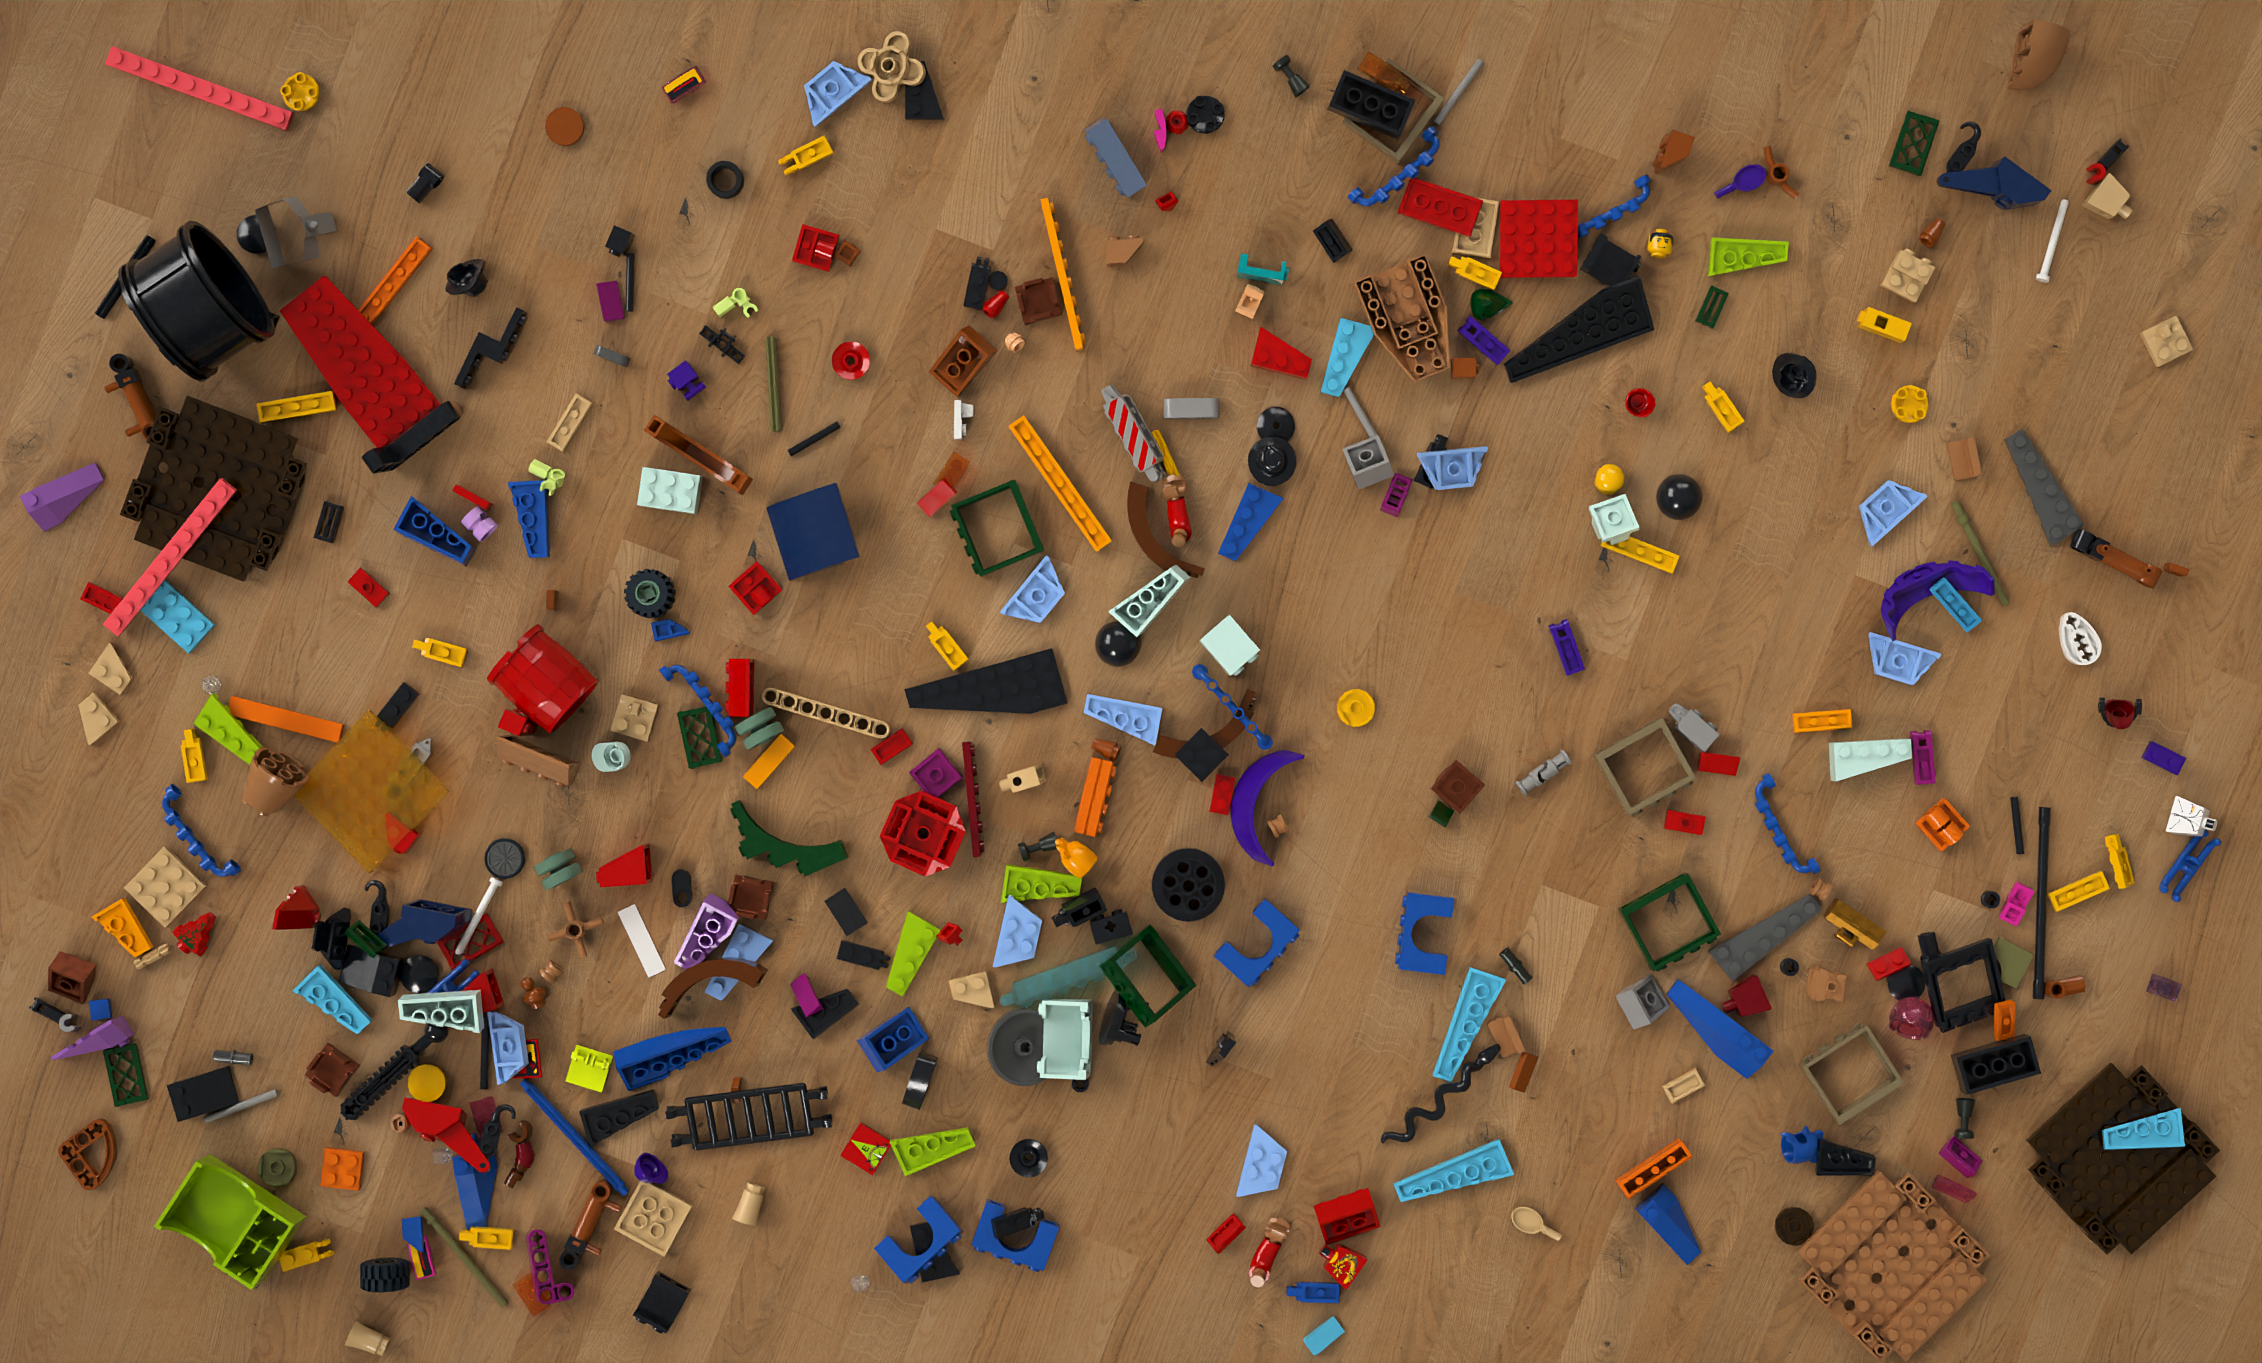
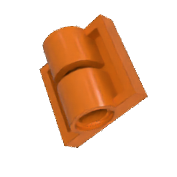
M1945 798L1939 800L1915 822L1916 826L1940 852L1960 840L1964 832L1970 827Z

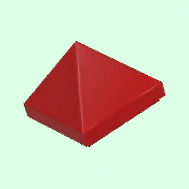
M1170 191L1156 199L1155 202L1161 211H1172L1177 205L1178 200Z

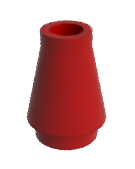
M1001 290L997 295L984 303L983 312L991 319L998 317L1009 296Z

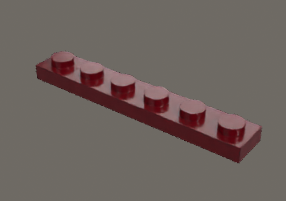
M971 741L962 742L972 853L973 857H981V852H985L984 841H980L979 833H983L982 821L978 822V814H981L980 802L976 803V795H979L978 783L974 782V776H977V766L972 761V757H975V745H971Z

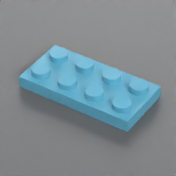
M167 580L162 583L141 609L149 619L187 653H191L216 626Z

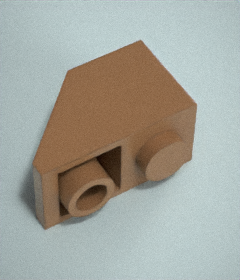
M1139 235L1127 236L1128 239L1121 240L1120 237L1108 238L1109 241H1105L1107 266L1126 265L1143 245V238H1139Z

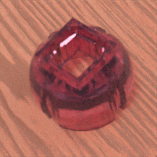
M1917 996L1900 999L1893 1006L1889 1015V1028L1892 1031L1897 1030V1035L1912 1040H1920L1921 1037L1923 1039L1928 1038L1934 1026V1015L1931 1006Z

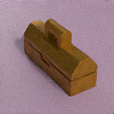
M1836 898L1823 917L1839 928L1835 937L1850 947L1858 940L1871 950H1874L1887 933L1886 930ZM1845 929L1853 934L1852 938L1843 933Z

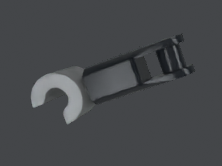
M38 997L34 998V1004L29 1007L30 1010L59 1024L60 1029L64 1032H74L81 1028L79 1025L70 1026L69 1024L71 1019L77 1017L76 1014L65 1015V1012ZM42 1005L45 1006L43 1011L40 1010Z

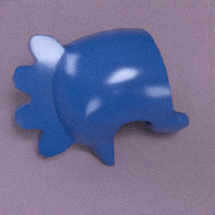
M1804 1126L1803 1130L1796 1134L1782 1132L1781 1151L1785 1160L1793 1164L1808 1161L1816 1163L1818 1139L1826 1141L1823 1138L1824 1133L1821 1130L1812 1133L1807 1126Z

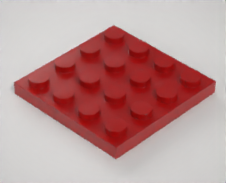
M1578 199L1501 200L1500 272L1502 274L1500 278H1577Z

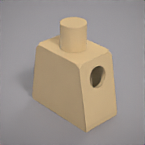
M2110 173L2106 174L2097 183L2081 204L2083 207L2106 219L2113 218L2117 213L2126 219L2133 211L2125 204L2130 194Z
M1041 763L1007 774V779L1000 780L999 784L1003 792L1011 789L1012 793L1043 784L1047 782Z

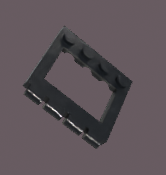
M1990 938L1921 961L1935 1026L1939 1027L1942 1033L1955 1029V1025L1959 1028L1972 1023V1020L1975 1022L1989 1017V1014L1992 1016L1994 1015V1004L2006 1001L1993 942ZM1983 959L1991 995L1945 1011L1937 976Z

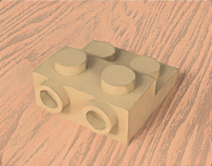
M1905 249L1904 251L1900 250L1897 252L1880 286L1912 303H1916L1935 267L1932 266V261L1922 258L1920 260L1914 257L1915 253L1913 251Z

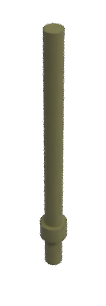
M1958 500L1952 502L1951 505L1957 515L1956 519L1959 525H1962L1983 568L1994 578L1995 592L2002 606L2009 604L2010 602L1969 523L1970 519L1967 513H1964Z

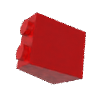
M650 843L638 846L600 867L599 871L596 872V881L600 883V887L641 885L652 882Z
M493 968L481 973L462 990H481L483 1013L498 1009L504 1005Z

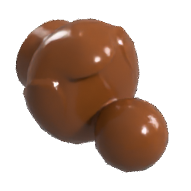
M530 977L523 978L521 987L526 990L523 995L524 1002L530 1004L531 1009H537L545 1005L546 990L541 987L533 988V979Z

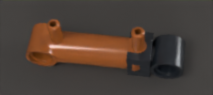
M115 354L110 358L109 365L114 372L119 374L114 376L116 382L105 386L104 389L107 393L119 388L123 389L139 423L125 430V433L130 437L142 432V436L147 440L156 418V413L141 384L142 380L138 371L133 369L132 359L123 354ZM124 359L125 366L119 369L118 362Z
M2082 529L2077 530L2069 546L2070 548L2132 577L2141 585L2154 589L2163 572L2160 568L2138 560L2111 546V543L2096 537L2090 532Z
M605 1179L599 1180L592 1187L578 1221L564 1246L567 1249L559 1258L560 1265L564 1269L570 1270L575 1268L581 1261L582 1254L585 1251L596 1256L600 1255L602 1250L589 1244L601 1214L605 1207L617 1213L622 1208L621 1205L608 1200L613 1192V1187ZM599 1186H603L606 1189L605 1195H601L598 1192ZM566 1255H573L575 1262H569Z

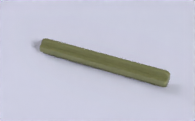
M770 336L765 338L770 426L772 432H779L782 428L776 338Z

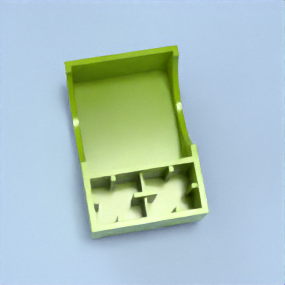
M209 1154L195 1162L154 1227L160 1231H174L194 1240L212 1255L215 1267L253 1290L267 1279L307 1216Z

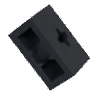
M1122 909L1112 911L1110 916L1104 917V914H1100L1090 921L1096 945L1133 935L1127 911L1123 912ZM1108 921H1111L1112 924L1116 923L1113 931L1105 928L1108 925Z

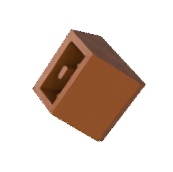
M1676 130L1666 134L1659 146L1662 150L1656 156L1653 167H1656L1654 173L1658 174L1687 158L1695 137Z

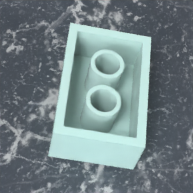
M643 467L637 505L697 515L703 477Z

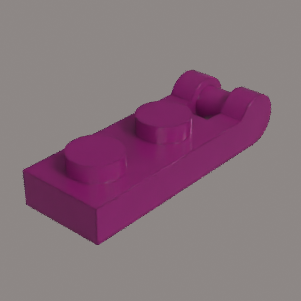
M1924 730L1919 733L1917 731H1910L1915 785L1934 784L1936 780L1931 730ZM1919 740H1924L1925 745L1919 746Z

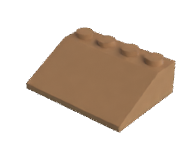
M511 735L497 736V757L502 759V763L510 766L514 763L520 766V770L527 773L534 771L538 773L537 777L545 780L551 778L555 780V784L562 787L572 785L580 763Z

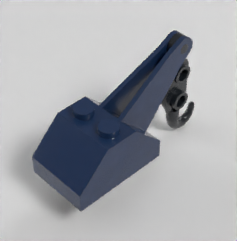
M1972 121L1965 122L1960 126V129H1964L1967 126L1972 127L1974 134L1970 139L1959 145L1946 163V173L1941 174L1937 178L1939 187L1991 196V199L1995 201V205L2003 210L2034 206L2047 198L2052 190L2005 156L1994 162L1990 168L1963 171L1975 155L1977 143L1981 137V129L1977 123Z
M371 880L365 885V891H368L372 885L378 888V896L371 909L370 930L385 942L387 947L413 939L424 940L426 944H435V942L442 941L444 938L453 935L470 922L472 918V909L418 899L402 905V918L387 927L389 905L384 884L378 880Z

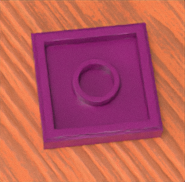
M939 748L909 772L924 792L938 798L963 778Z

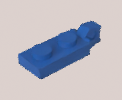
M1297 1282L1296 1286H1286V1295L1296 1296V1300L1301 1302L1339 1303L1340 1284L1337 1282Z

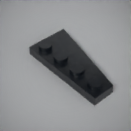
M653 1089L581 1109L579 1113L590 1147L612 1136L617 1131L628 1127L633 1122L659 1109V1104Z

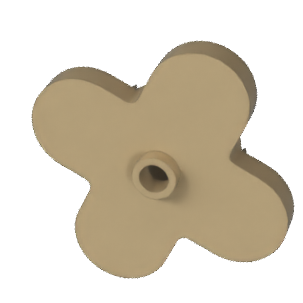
M900 31L890 33L886 37L882 49L866 48L858 57L860 70L875 77L872 85L874 97L885 103L891 102L897 97L901 84L917 86L922 83L926 75L924 65L916 59L909 58L911 40Z

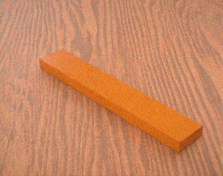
M415 237L358 309L372 325L433 250L419 237Z
M231 696L228 706L231 710L230 713L235 717L340 743L344 728L342 723L236 696Z

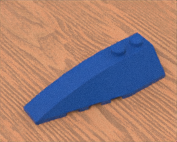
M1679 979L1667 992V996L1710 1047L1712 1052L1746 1079L1759 1070L1774 1052L1770 1047Z
M726 1027L691 1029L650 1038L613 1051L616 1069L627 1090L631 1091L669 1077L670 1072L676 1069L680 1071L686 1067V1063L692 1060L698 1061L704 1053H712L732 1042V1039Z

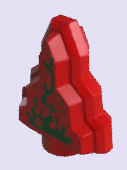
M209 912L200 916L196 921H188L184 926H177L172 931L179 940L176 944L177 947L186 954L192 951L202 957L207 950L206 944L210 939L209 932L214 927L216 916Z

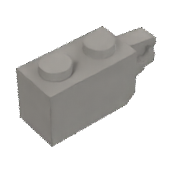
M1674 703L1669 708L1668 713L1676 721L1675 729L1701 752H1705L1720 735L1716 732L1718 728L1711 722L1706 723L1702 720L1703 715L1696 709L1693 711L1685 709L1677 703Z

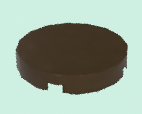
M1788 1207L1778 1214L1774 1227L1777 1236L1783 1242L1798 1246L1812 1236L1814 1223L1807 1211L1800 1207Z

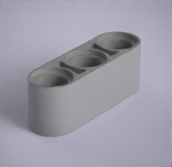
M1219 398L1163 399L1164 419L1219 418Z

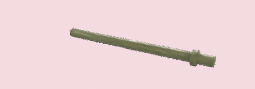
M427 1207L424 1208L421 1213L428 1220V1225L431 1224L499 1305L502 1308L508 1304L506 1299L436 1219L438 1218L436 1214L433 1215Z

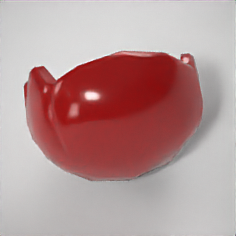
M1644 388L1631 390L1625 398L1626 409L1636 417H1647L1656 406L1655 397Z

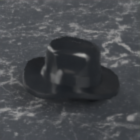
M473 259L453 266L447 273L448 281L445 291L450 295L465 294L469 297L478 296L485 290L488 283L482 272L486 261L483 259Z
M1783 353L1776 358L1772 375L1775 386L1779 391L1792 398H1805L1809 396L1814 390L1817 378L1813 363L1806 356L1794 353Z
M1263 438L1257 441L1250 449L1248 454L1249 470L1258 482L1266 486L1281 485L1294 474L1296 468L1295 451L1282 438Z

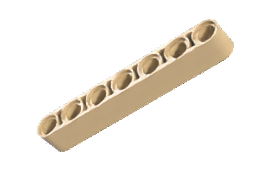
M767 688L762 693V700L767 705L876 738H885L891 732L890 725L883 720L776 688ZM769 691H773L776 694V699L773 702L767 699ZM789 696L793 697L795 701L792 707H787L785 704V700ZM806 702H810L813 705V710L810 713L805 712L803 709ZM826 707L832 712L829 718L822 716V710ZM843 713H847L850 717V721L847 724H843L840 721V716ZM861 719L868 721V727L865 730L860 729L858 725ZM880 724L885 725L887 728V732L884 735L877 733V727Z

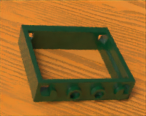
M1015 479L951 505V517L953 521L957 520L960 528H957L958 534L961 539H965L967 543L964 546L968 557L972 556L974 563L971 564L975 574H979L980 577L1045 551ZM1011 489L1035 548L984 569L960 509Z
M1685 872L1618 908L1620 915L1652 971L1664 970L1667 968L1666 964L1682 960L1684 954L1697 952L1701 949V945L1706 942L1711 944L1718 939L1717 936L1721 935L1689 874ZM1685 884L1710 931L1653 961L1629 914Z
M1151 924L1140 930L1099 965L1104 975L1110 980L1115 990L1119 992L1127 1006L1145 1028L1156 1022L1197 986ZM1140 940L1179 991L1156 1013L1153 1012L1116 962Z

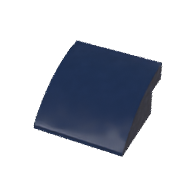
M837 483L797 495L766 508L789 581L860 558Z

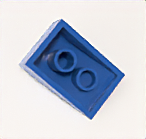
M907 1007L856 1041L876 1072H881L923 1044L929 1037L911 1009Z

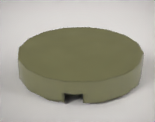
M272 1148L259 1159L257 1166L258 1174L267 1185L274 1187L283 1186L296 1175L297 1161L294 1155L287 1149Z

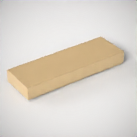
M576 393L546 442L564 452L594 403Z

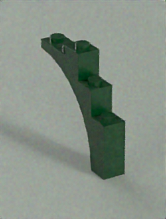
M741 800L731 804V813L734 819L737 818L740 823L738 826L739 832L742 837H746L745 840L739 842L741 846L738 848L742 857L746 856L747 860L769 851V855H767L771 865H775V868L797 859L798 863H796L799 873L807 876L848 858L842 840L816 846L796 845L782 841L761 828L748 814Z

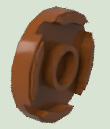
M561 107L548 115L545 129L548 137L554 143L570 146L581 139L584 122L577 111Z

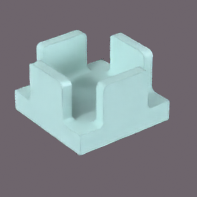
M1626 494L1589 506L1592 526L1597 538L1601 539L1602 543L1610 540L1611 545L1625 541L1629 539L1630 533L1639 530V525Z

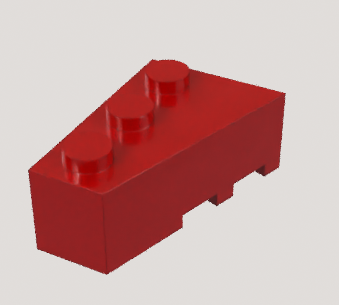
M1260 327L1250 366L1306 380L1312 359Z

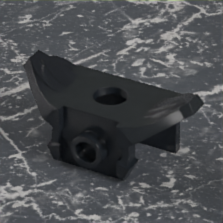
M343 908L326 919L325 922L318 921L315 923L311 949L316 952L321 951L325 959L336 970L341 969L345 958L348 936L344 933L350 927L351 910L348 908Z

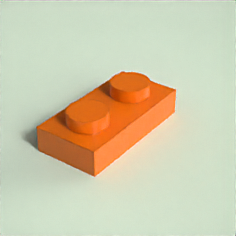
M2007 1000L1995 1003L1994 1038L1997 1041L2015 1037V1002Z

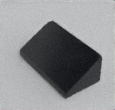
M1333 219L1327 220L1313 230L1333 263L1352 251L1351 246Z

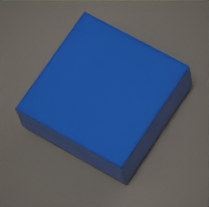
M110 998L89 1001L91 1020L112 1017Z

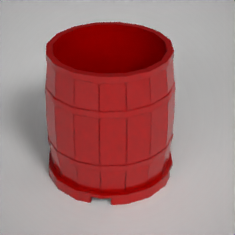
M536 624L517 641L518 648L513 653L507 651L487 676V681L490 685H495L530 720L540 725L549 734H552L582 705L595 689L599 680L559 642L543 632V627Z

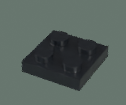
M1202 728L1175 754L1201 782L1229 755Z

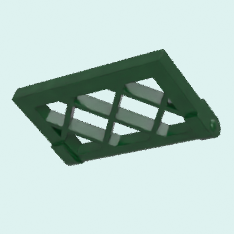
M1907 111L1889 166L1922 176L1940 121ZM1910 119H1914L1918 125L1909 129ZM1924 124L1932 125L1928 136L1922 126ZM1920 127L1924 138L1915 142L1910 131ZM1908 133L1912 144L1903 148L1902 143L1905 134ZM1926 139L1927 143L1924 152L1921 154L1917 143ZM1914 145L1918 156L1909 160L1904 150ZM1899 152H1902L1906 162H1897ZM1920 157L1919 167H1913L1911 161Z
M707 707L679 711L677 717L688 768L694 769L695 767L722 762L720 751L716 746L718 740L713 717ZM706 712L707 724L697 719L700 713ZM686 716L693 718L688 728L685 727L683 718ZM695 720L705 726L700 735L689 730ZM706 728L710 730L711 743L701 737ZM688 732L698 737L692 747L689 746ZM699 739L709 744L704 754L694 749ZM712 746L715 758L709 759L705 755ZM692 750L702 756L699 761L693 762Z
M137 1043L121 1048L116 1047L103 1050L114 1107L148 1100ZM131 1050L133 1062L123 1056L126 1051ZM111 1054L119 1056L114 1066L111 1063ZM121 1058L131 1064L125 1073L116 1068ZM133 1066L136 1070L137 1080L127 1075ZM114 1070L123 1075L118 1084L115 1082ZM125 1077L134 1082L130 1091L120 1086ZM136 1085H139L140 1096L132 1094ZM117 1089L127 1094L125 1099L119 1100Z

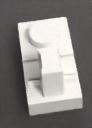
M954 400V440H963V436H966V424H963L962 418L973 417L974 413L973 405L962 403L961 400Z

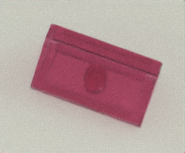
M492 1096L469 1103L480 1139L484 1126L496 1109Z
M1941 1175L1936 1176L1932 1188L1964 1203H1968L1977 1195L1973 1190Z

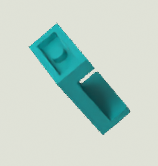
M1241 253L1237 278L1282 285L1283 281H1287L1289 267H1286V261L1282 262L1280 272L1247 266L1248 254Z

